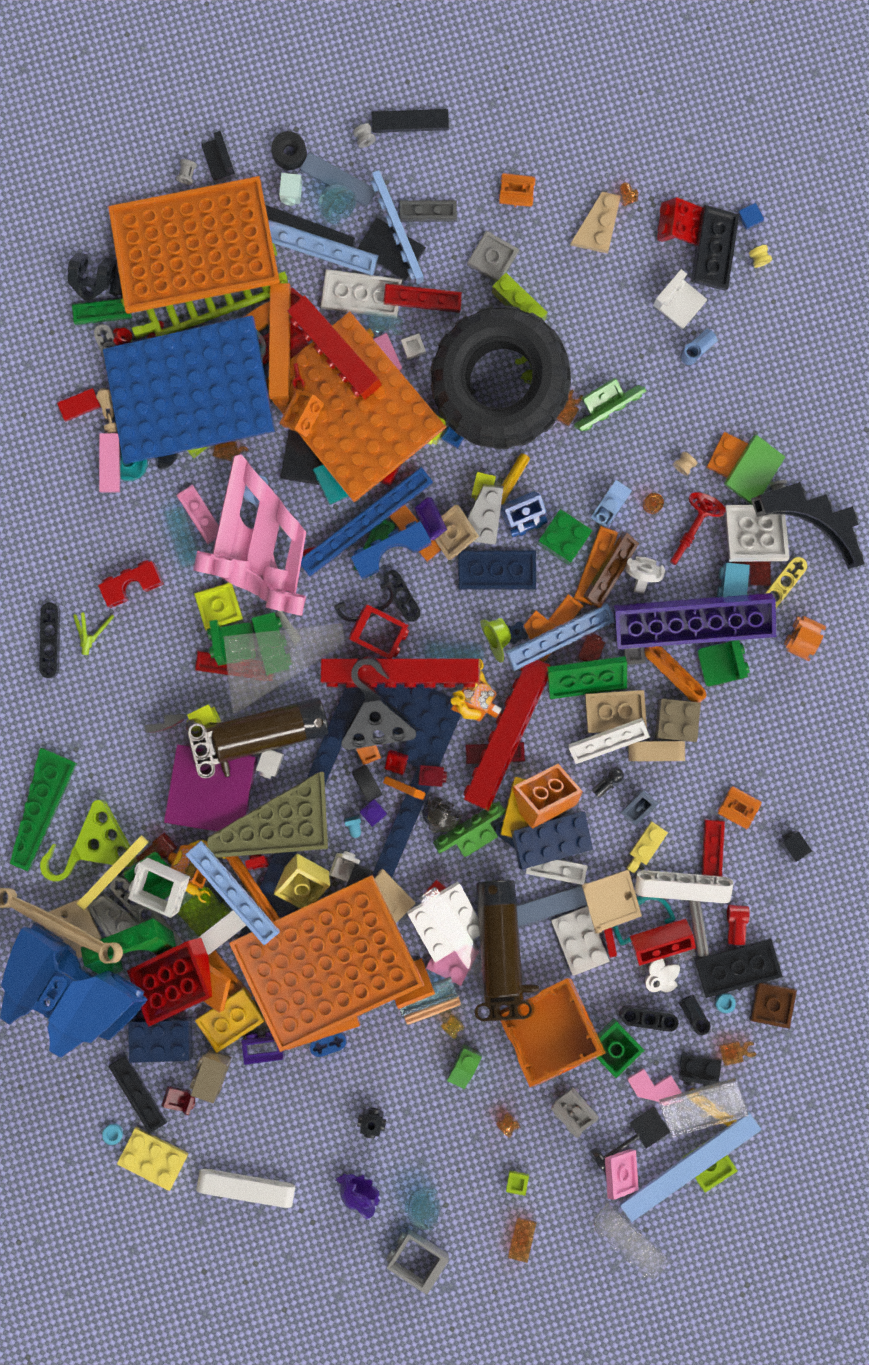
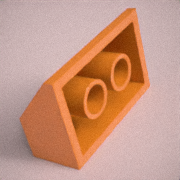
M559 764L513 786L519 813L532 829L576 806L583 792Z

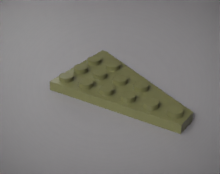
M324 772L314 774L207 837L209 850L216 858L328 849Z

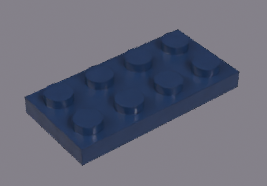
M585 811L548 820L533 829L530 826L511 830L519 869L522 870L593 850Z

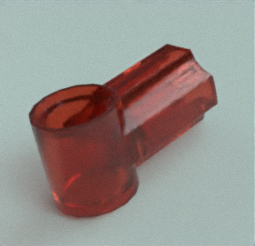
M164 832L136 859L139 862L153 852H157L162 858H166L178 847Z

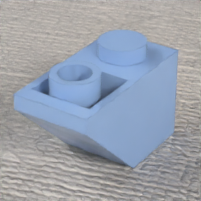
M616 480L591 518L607 528L632 490Z

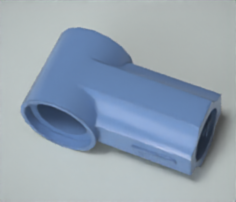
M707 328L691 343L687 344L680 355L682 362L686 365L694 364L698 358L718 342L716 334ZM687 351L694 352L695 357H690Z

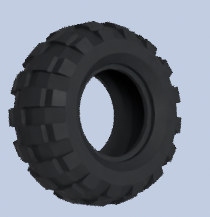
M492 306L479 309V312L471 316H464L457 321L455 327L448 334L445 333L439 342V347L435 357L432 359L430 369L432 397L438 412L448 426L470 443L495 449H509V447L518 445L523 446L534 441L543 432H547L556 423L555 421L561 411L564 410L571 385V369L568 355L562 340L555 330L534 313H528L512 306H505V308H493ZM498 349L516 351L523 355L532 366V381L528 391L521 400L504 408H492L479 403L473 397L470 387L471 373L478 360L485 354Z

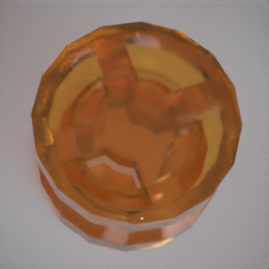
M658 493L649 494L643 501V509L648 514L658 513L664 505V499Z
M508 1112L504 1115L503 1120H499L496 1123L498 1128L508 1138H511L513 1132L521 1127L518 1121Z

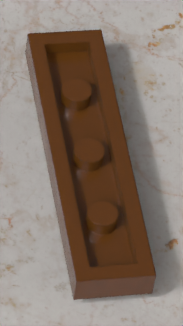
M627 532L621 533L583 596L597 608H601L624 570L628 559L632 557L639 545Z

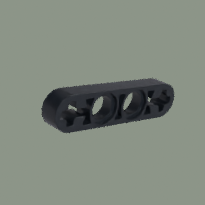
M48 602L41 607L39 671L44 678L52 679L59 673L60 608L56 604ZM50 606L55 610V613L51 614V620H55V623L45 622L46 619L50 620V615L46 613ZM52 625L55 628V633L52 636H47L45 629ZM48 645H52L55 649L54 654L51 656L45 654V648ZM45 658L54 659V662L50 661V667L54 668L50 675H48V672H45V668L49 666V662L44 661Z

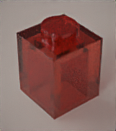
M596 634L587 635L577 658L585 662L598 660L606 642L601 641L602 637Z

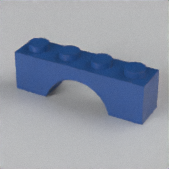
M413 521L405 526V530L401 532L398 530L388 534L389 538L383 541L378 539L370 544L371 547L365 550L360 548L353 552L354 556L351 559L361 579L364 580L380 572L379 563L382 555L393 547H404L415 554L432 545L421 521L418 523Z

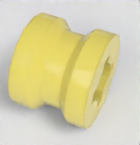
M767 245L756 247L749 252V256L754 260V268L764 266L772 261L771 255H768Z

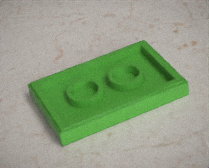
M753 435L724 482V485L753 505L751 498L764 493L785 456L758 435Z

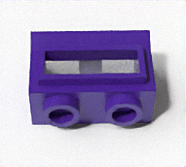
M267 1031L265 1035L259 1036L257 1033H249L241 1040L244 1065L279 1061L285 1058V1050L279 1051L271 1031Z

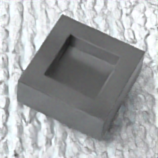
M644 647L624 649L627 665L646 663Z

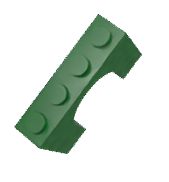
M150 919L100 939L104 943L116 942L120 944L123 954L135 950H149L156 955H160L176 947L173 931L155 919ZM84 946L80 947L84 966L98 974L108 970L114 974L123 971L121 960L117 963H103L97 952ZM111 946L107 950L110 960L114 956V950Z

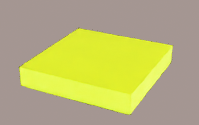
M226 583L194 593L205 631L210 628L209 621L218 620L220 627L243 620L233 584Z

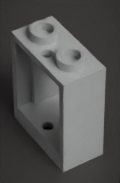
M408 1228L406 1233L402 1232L396 1242L398 1243L396 1249H391L387 1255V1269L427 1295L448 1263L449 1254ZM409 1239L437 1256L424 1279L396 1262Z

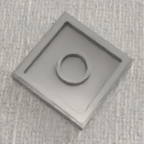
M486 230L468 260L467 266L497 282L507 273L518 255L519 249Z

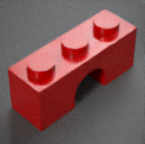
M145 560L137 564L138 567L131 570L128 568L121 571L120 575L115 578L110 576L103 579L98 587L107 607L113 608L129 601L126 595V588L131 582H139L145 592L164 585L156 564Z

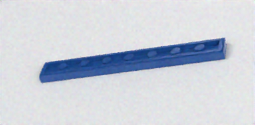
M420 467L302 557V568L309 577L314 575L432 485L433 481Z

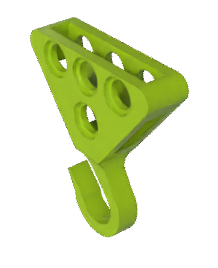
M95 800L92 803L62 874H53L48 866L56 844H53L42 857L40 870L46 879L56 882L68 878L80 860L113 865L121 857L118 855V848L122 846L126 851L130 848L126 836L105 800ZM101 812L107 815V820L104 823L99 820ZM110 829L116 831L117 836L114 840H111L108 836ZM93 839H97L99 842L97 850L91 846ZM135 856L126 867L135 865L137 857Z

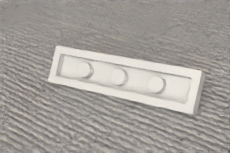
M643 718L568 745L575 763L578 764L650 738Z

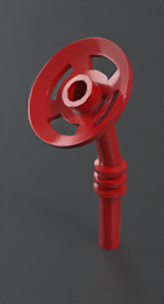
M695 492L690 494L689 502L697 510L698 515L688 532H685L679 541L680 545L670 559V563L676 565L686 548L691 546L692 540L695 539L694 535L705 517H721L725 514L726 509L719 500L704 493Z

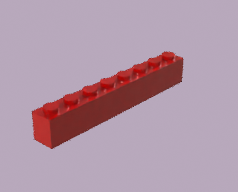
M321 659V683L326 684L327 688H338V684H346L347 688H357V685L352 680L351 672L354 663L358 659ZM377 659L389 675V679L377 672L371 665H363L358 670L359 677L372 688H377V684H385V688H396L397 684H404L405 688H416V684H424V688H436V684H444V688H456V685H463V688H475V685H480L479 659Z
M535 660L521 667V675L515 679L512 686L514 690L511 696H508L505 700L504 706L506 708L503 714L500 713L497 718L496 724L498 725L495 732L492 731L489 735L488 742L490 743L487 749H484L480 755L481 762L479 767H475L473 770V780L464 790L465 801L489 811L548 681L547 667H551L550 664Z

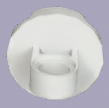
M636 557L635 560L629 558L625 569L630 576L636 578L634 592L644 594L648 582L661 581L665 573L664 566L661 565L659 567L656 565L657 561L646 557Z

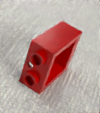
M364 604L347 639L387 659H392L393 657L396 658L401 648L398 646L401 640H405L408 636L409 630L407 628L409 625L368 604ZM371 613L400 626L388 653L359 639Z

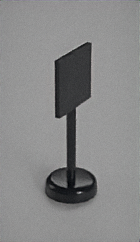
M654 1106L630 1122L636 1133L633 1137L604 1156L597 1148L590 1151L604 1175H606V1157L617 1154L637 1139H640L647 1149L671 1133Z

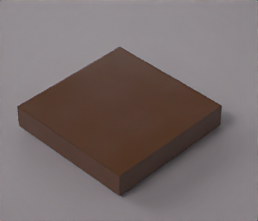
M764 982L756 984L750 1021L790 1029L797 990Z

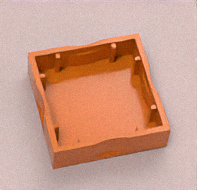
M566 978L543 989L537 995L525 999L534 1004L535 1012L531 1017L517 1020H501L505 1033L515 1048L518 1062L529 1087H535L606 1053L577 989L570 978ZM526 1004L520 1006V1012L523 1015L529 1013V1007ZM506 1007L500 1010L501 1014L507 1016L509 1008Z

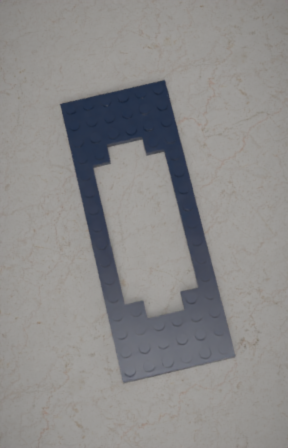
M377 684V688H373L416 725V736L412 740H406L407 743L402 754L408 755V764L418 767L410 786L425 792L423 800L406 794L372 875L374 878L381 869H384L391 878L393 877L431 787L418 785L420 765L440 766L461 716L460 713L451 709L453 707L451 698L453 697L432 688H424L423 684H416V688H405L404 684H397L396 688H385V684ZM358 686L357 688L345 687L328 727V735L324 736L307 778L323 771L326 785L341 750L343 735L365 698L364 693ZM376 711L370 713L372 718H379L381 716ZM396 727L393 731L396 734H400L403 732V729ZM360 733L354 735L357 740L365 738ZM297 851L274 853L260 886L261 891L279 918L299 910L295 905L274 895L285 866L292 860ZM247 925L242 928L238 938L252 932Z

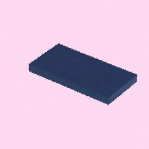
M536 550L461 551L458 554V590H536Z

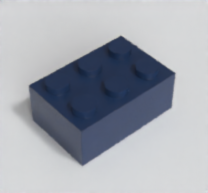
M170 1017L149 1027L145 1018L132 1019L128 1022L129 1063L190 1061L193 1057L192 1017Z

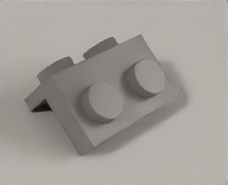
M573 1087L556 1098L551 1107L554 1115L566 1125L567 1130L576 1138L580 1137L582 1132L599 1118Z

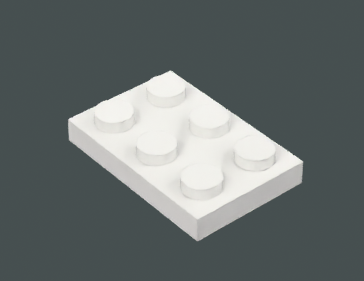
M588 906L551 919L573 976L610 962L599 934L595 933Z

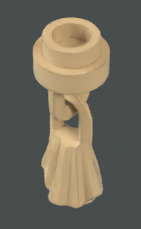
M101 388L96 398L101 405L103 416L109 421V424L103 426L104 431L107 433H118L116 423H112L114 410L110 389ZM109 408V409H110V413L107 414V413H106V409Z

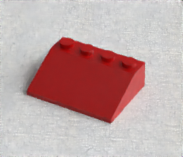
M202 938L186 941L127 970L131 983L144 991L143 996L148 999L141 1008L148 1027L212 998L209 956Z

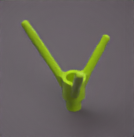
M84 612L81 613V625L77 615H73L80 637L82 655H89L92 643L95 642L96 638L111 622L114 615H110L94 635L87 634Z

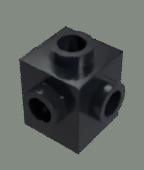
M364 1108L363 1115L359 1114L357 1127H361L360 1134H364V1137L374 1139L375 1136L380 1137V1131H385L387 1120L383 1119L384 1112L378 1108ZM373 1122L375 1126L368 1125V1123Z

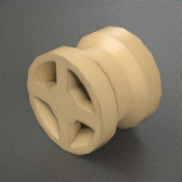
M683 451L680 459L676 460L673 466L681 474L688 476L690 469L698 463L690 454Z

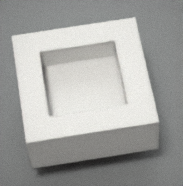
M420 334L401 340L408 360L426 353Z

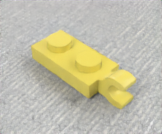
M651 821L629 854L634 858L626 869L635 873L641 862L647 865L668 832Z

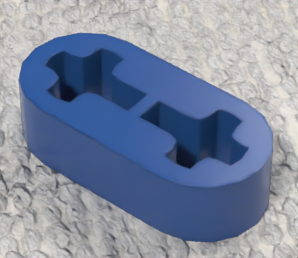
M341 1032L311 1042L310 1052L315 1057H322L340 1051L345 1047L347 1038ZM335 1036L343 1039L340 1046L337 1043L330 1045V1042L335 1040ZM317 1042L320 1045L327 1044V1046L322 1048V1052L314 1050Z

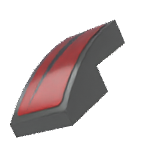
M187 714L164 715V723L145 725V733H155L172 728L187 719Z

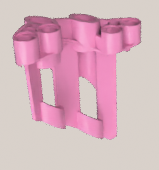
M241 454L233 457L213 553L197 551L193 570L219 576L227 582L259 596L267 602L266 608L302 616L306 596L297 594L296 590L306 531ZM245 486L260 501L253 529L248 528L240 517ZM279 525L291 538L285 570L278 569L273 554Z

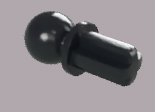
M612 768L608 773V778L603 776V780L592 789L593 793L600 798L610 788L613 789V783H619L623 780V771L620 768Z

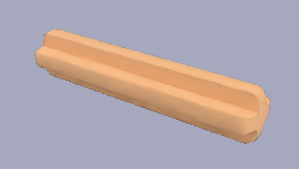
M453 995L406 1013L404 1019L409 1025L460 1006L461 1001L458 995Z

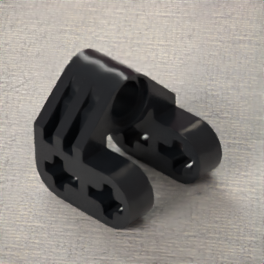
M77 252L68 264V284L83 300H93L111 284V279L117 269L116 259L105 258L99 264L97 279L83 278V274L88 267V255ZM86 286L90 287L93 292H89Z

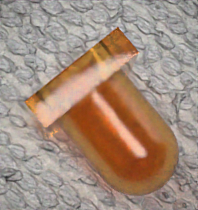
M627 182L620 185V192L623 196V206L638 201V190H633Z

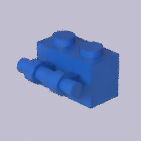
M535 491L501 505L500 510L505 524L511 528L516 526V528L510 530L512 538L518 535H525L527 531L534 528L537 530L543 524L548 523L546 516L539 518L540 515L547 513L541 494ZM532 519L531 522H528V523H526V524L523 525L524 522H526V521Z

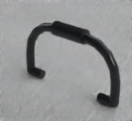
M390 581L380 584L381 589L388 587L390 591L388 601L380 607H374L380 611L388 608L394 600L395 591ZM344 601L334 606L342 620L356 622L358 616L348 617L342 613L340 608L346 606ZM371 613L369 618L376 616V614Z

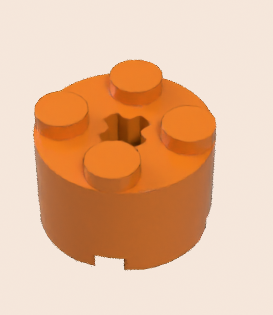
M797 616L792 626L794 630L791 635H787L784 645H786L787 652L810 661L809 655L814 656L824 636L820 634L821 630H826V626L806 616L801 618Z

